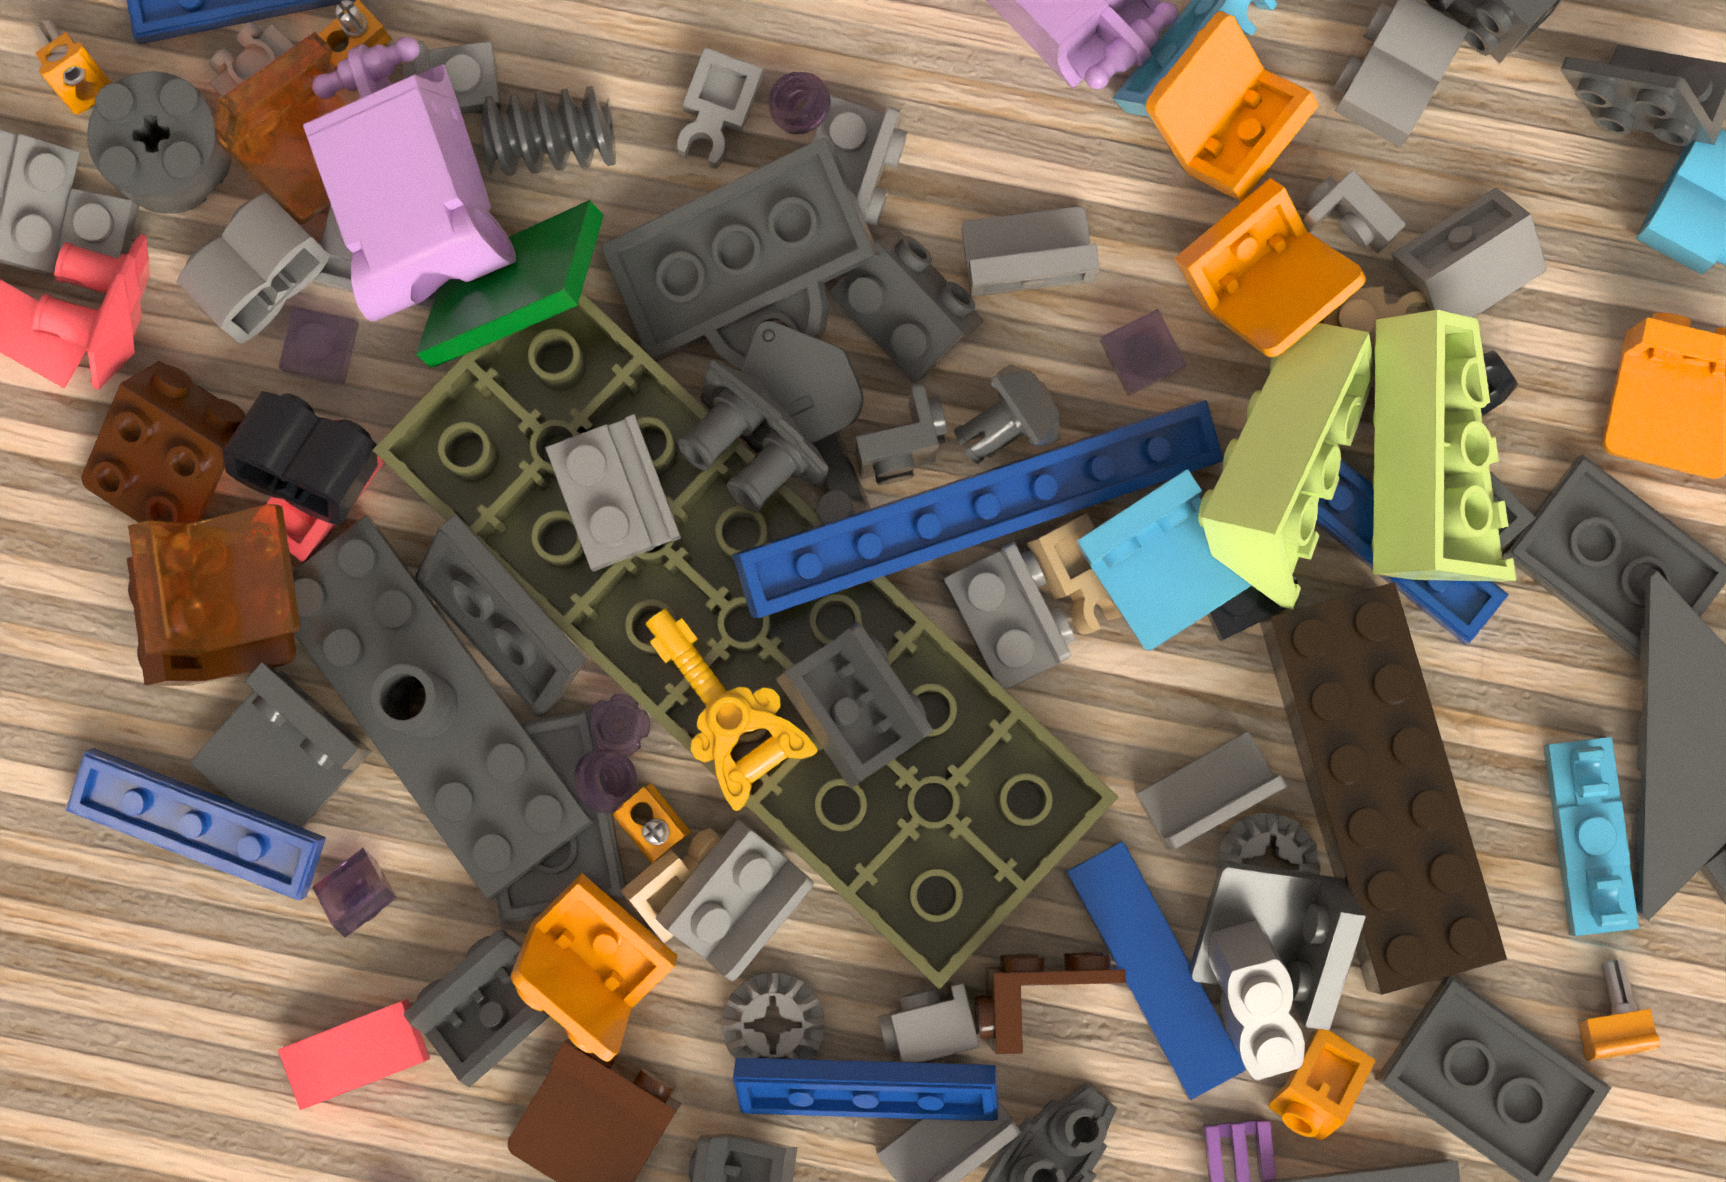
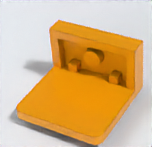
M1219 11L1195 35L1190 46L1166 76L1156 84L1153 92L1147 99L1146 111L1187 175L1242 202L1319 105L1310 90L1265 70L1235 17L1224 11Z
M1271 178L1174 258L1201 308L1267 357L1281 355L1334 309L1343 304L1366 281V277L1358 264L1306 230L1285 187Z
M1654 313L1652 318L1647 317L1626 331L1604 429L1602 447L1606 453L1613 456L1709 479H1718L1726 474V327L1716 328L1715 332L1712 333L1691 328L1692 321L1687 317L1672 313Z
M581 873L531 922L512 970L511 980L521 999L537 1011L544 1010L564 1027L569 1039L575 1046L586 1053H594L603 1061L609 1062L620 1051L632 1008L675 967L678 955Z

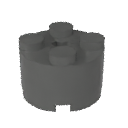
M140 72L127 76L116 83L107 84L100 89L96 96L95 106L87 129L89 152L93 163L101 175L125 197L148 211L176 214L197 208L207 200L206 196L214 190L219 182L222 184L229 172L232 160L230 134L216 110L190 82L165 72ZM164 135H168L170 137L169 139L159 141L160 137ZM159 143L158 151L153 152V144Z

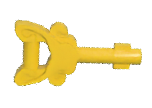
M665 608L645 623L655 636L650 643L665 663L670 660L674 661V664L679 668L682 675H684L706 706L697 721L698 729L702 733L697 734L692 739L690 750L697 760L705 763L715 760L717 779L725 799L733 810L739 811L745 806L750 796L751 784L787 757L805 759L817 754L818 749L808 735L790 721L776 716L781 708L780 696L773 689L761 688L754 694L747 687H737L730 691L725 690V687L693 646V643L698 639L683 618L676 622L667 608ZM758 729H766L771 733L772 736L736 763L734 762L731 752L742 734L754 732Z

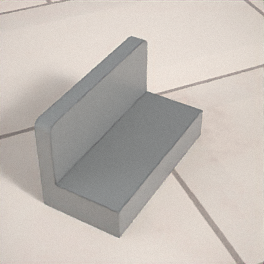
M1496 187L1391 253L1397 271L1425 294L1430 311L1441 310L1472 318L1541 275L1547 268L1531 213Z
M1082 206L967 220L962 224L961 230L971 297L1094 282L1100 269L1096 244H1090L1086 210Z
M1247 731L1135 793L1165 848L1174 850L1287 787V784L1281 775H1273L1250 732Z
M999 1101L998 1120L918 1119L877 1151L876 1155L897 1182H959L1021 1133V1130Z

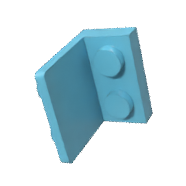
M1188 469L1077 540V547L1143 648L1147 651L1155 649L1252 586L1211 556L1204 528L1199 525L1198 521L1201 503L1199 496L1202 490Z

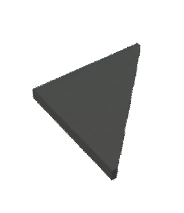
M1648 570L1642 576V589L1645 590L1644 629L1641 628L1639 679L1643 680L1642 719H1638L1637 770H1641L1640 809H1636L1635 860L1639 861L1638 898H1635L1636 910L1640 918L1648 921L1726 843V644L1658 571Z

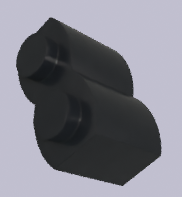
M261 391L223 449L225 470L229 476L255 491L271 497L284 499L300 511L335 525L342 524L378 466L377 454L372 451L377 446V443L372 440L370 434L362 426L350 420L343 419L337 422L318 417L306 401L288 393L280 396Z

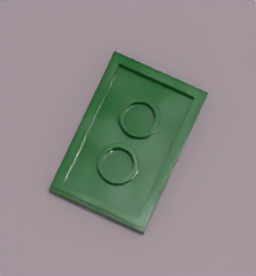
M591 200L583 202L509 236L508 238L517 256L515 263L469 282L460 279H449L437 290L416 355L430 368L437 367L578 306L604 214Z

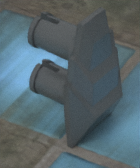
M712 360L708 364L701 394V401L711 411L687 435H683L679 439L678 447L685 458L698 469L708 471L713 466L712 464L739 437L744 439L758 454L736 477H732L728 481L727 488L732 497L742 507L755 513L762 508V505L790 476L801 477L814 487L820 488L824 484L829 467L818 449L799 431L788 411L771 397L760 379Z
M1009 365L998 371L991 379V385L999 391L1000 400L963 426L960 425L954 430L960 445L985 435L984 438L964 450L967 456L978 464L984 460V457H993L997 451L1023 434L1029 436L1027 438L1028 441L1034 445H1049L1060 440L1061 412L1045 384L1039 381L1035 374L1030 370Z
M1085 1083L1058 1104L1051 1100L1032 1120L1026 1116L1019 1126L1021 1133L1003 1147L981 1182H1092L1097 1176L1093 1169L1107 1148V1145L1103 1142L1117 1107L1088 1083Z

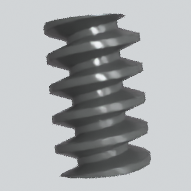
M593 86L586 87L581 106L575 105L568 89H561L557 108H550L543 92L537 91L532 110L525 111L518 94L510 95L507 113H500L492 96L485 97L482 110V133L490 175L492 174L495 159L498 160L503 172L507 176L514 175L517 171L520 156L523 157L531 173H539L542 169L545 154H548L557 171H563L567 166L570 151H573L582 169L591 166L595 149L599 150L607 166H614L616 164L615 136L610 100L608 97L607 103L601 104Z

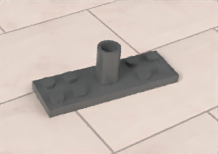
M365 516L285 577L293 633L486 899H494L594 823L589 813L371 518ZM424 687L426 693L425 704L419 714L412 718L410 715L411 699L419 689Z

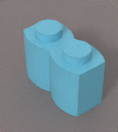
M1723 129L1720 130L1715 145L1691 141L1688 146L1684 147L1635 238L1701 275L1715 265L1716 262L1723 266L1726 265V131Z

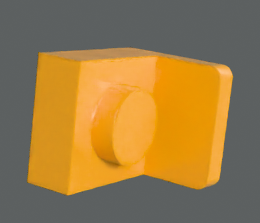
M1316 1029L1311 1033L1305 1045L1301 1068L1292 1070L1286 1084L1272 1096L1268 1107L1280 1115L1284 1124L1292 1131L1306 1137L1324 1140L1346 1122L1376 1060L1330 1030Z

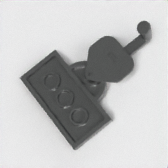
M822 137L600 245L643 348L652 359L658 362L702 340L708 339L720 357L741 369V372L762 381L771 397L788 411L799 431L818 449L829 467L825 479L829 491L824 493L818 500L816 511L819 520L825 524L871 509L839 434V431L852 425L859 417L863 407V391L847 353L841 347L823 341L821 338L825 333L829 311L824 283L880 257V253L831 139ZM781 320V321H783L784 323H786L787 326H785V325L782 324V323H777V322H772V321Z

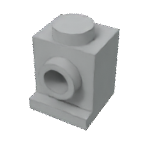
M962 980L949 983L952 993L950 997L940 999L938 988L911 993L900 997L901 1009L878 1016L887 1054L900 1051L902 1062L920 1063L980 1048Z

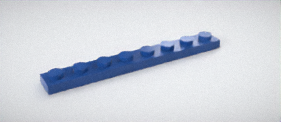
M1207 400L1195 401L734 553L732 556L751 618H761L1172 479L1187 469L1189 472H1193L1223 461V455Z

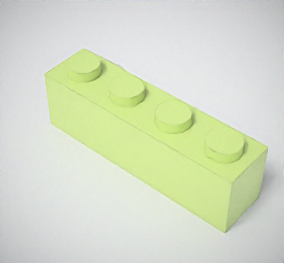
M1441 310L1376 319V344L1374 349L1375 409L1373 413L1375 437L1374 474L1372 479L1374 489L1373 575L1412 580L1516 581L1513 558L1503 559L1498 530L1509 527L1505 501L1494 502L1489 469L1491 463L1499 462L1496 437H1491L1489 430L1482 421L1481 408L1490 403L1478 319Z
M1318 323L1281 355L1271 358L1270 374L1263 389L1256 390L1249 401L1247 422L1238 440L1232 439L1226 448L1223 459V472L1214 490H1207L1200 503L1198 521L1199 525L1204 528L1211 556L1283 608L1294 610L1301 590L1300 586L1295 584L1293 580V573L1298 558L1311 560L1319 538L1317 531H1314L1319 498L1332 500L1339 481L1338 474L1341 463V452L1338 444L1351 447L1375 378V363L1369 332Z

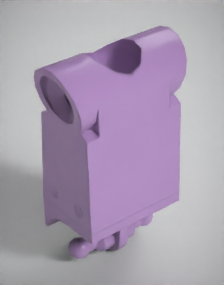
M987 0L1072 89L1084 79L1092 89H1102L1116 72H1126L1134 64L1142 66L1151 57L1150 49L1158 43L1159 32L1166 26L1175 23L1178 18V10L1175 4L1169 1L1161 2L1160 0Z
M410 36L401 37L395 44L388 47L381 44L370 48L364 44L356 46L349 50L348 58L338 63L336 71L316 76L312 83V90L319 98H331L337 91L346 88L350 91L358 90L361 99L303 124L345 246L353 253L351 283L354 297L364 317L372 322L423 302L449 279H460L469 282L515 263L517 257L507 234L489 212L491 204L445 65L441 64L424 73L412 75L394 84L388 78L393 73L395 65L403 61H413L418 57L420 52L419 44Z

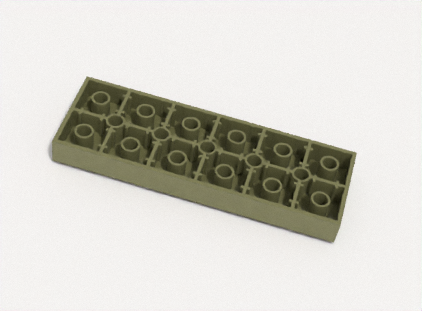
M582 292L578 306L465 354L372 451L446 521L457 515L546 615L691 754L692 739L697 734L702 733L697 726L698 717L706 706L684 675H682L679 668L674 664V661L670 660L665 663L650 643L655 638L645 624L650 618L667 608L676 622L683 618L698 639L693 643V646L709 665V668L717 676L725 690L730 691L737 687H747L754 694L761 688L773 689L780 696L781 708L776 716L790 721L808 735L818 751L817 754L805 759L787 757L751 784L750 796L745 805L940 989L1119 796L884 576L761 618H751L732 554L822 525L823 523L819 520L817 513L786 483H783L768 498L757 513L742 507L730 494L727 484L756 455L739 439L712 464L713 466L708 471L698 469L691 464L678 447L679 439L683 435H687L709 411ZM635 414L681 539L654 547L652 550L593 572L590 569L545 447L603 425H611L624 420L627 416ZM858 622L864 627L868 635L875 637L884 647L889 665L905 689L914 693L921 701L925 709L926 720L932 727V733L850 789L776 679L787 669L835 640L846 629ZM758 729L754 732L742 734L731 752L734 762L736 763L772 736L771 733L766 729ZM715 760L706 763L700 761L715 777H717L715 769Z

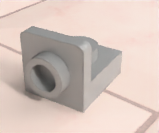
M424 40L417 41L420 47L418 57L412 62L403 63L404 79L412 75H419L444 64L461 114L482 111L486 96H492L498 109H502L495 51L491 41L430 50Z
M1354 170L1339 184L1329 176L1303 202L1310 210L1302 221L1309 233L1335 210L1342 217L1338 223L1343 232L1358 246L1365 248L1369 245L1377 254L1406 226V223Z

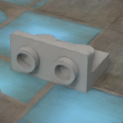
M828 95L813 142L822 137L831 139L866 223L877 226L888 194V190L878 186L886 165L897 168L908 131L898 128L900 124L899 109L888 106L886 113Z
M1013 541L1002 546L1000 551L943 578V582L990 676L1005 690L1068 660L1072 656L1067 644L1075 641V636L1059 606L1049 611L1038 589L1046 584V579L1030 549L1020 554Z
M737 819L655 919L668 932L705 958L724 977L730 981H735L810 891L814 882L781 852L740 819Z

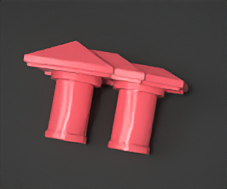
M140 234L138 238L136 237L128 254L122 253L119 258L65 242L56 261L55 281L60 283L66 282L105 293L104 301L98 310L43 294L37 304L32 324L33 333L86 346L91 371L90 381L94 389L100 390L135 353L133 339L142 318L141 299L150 275L147 237Z

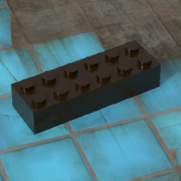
M1395 582L1271 616L1260 622L1333 875L1345 880L1366 915L1355 950L1367 991L1383 995L1507 960Z

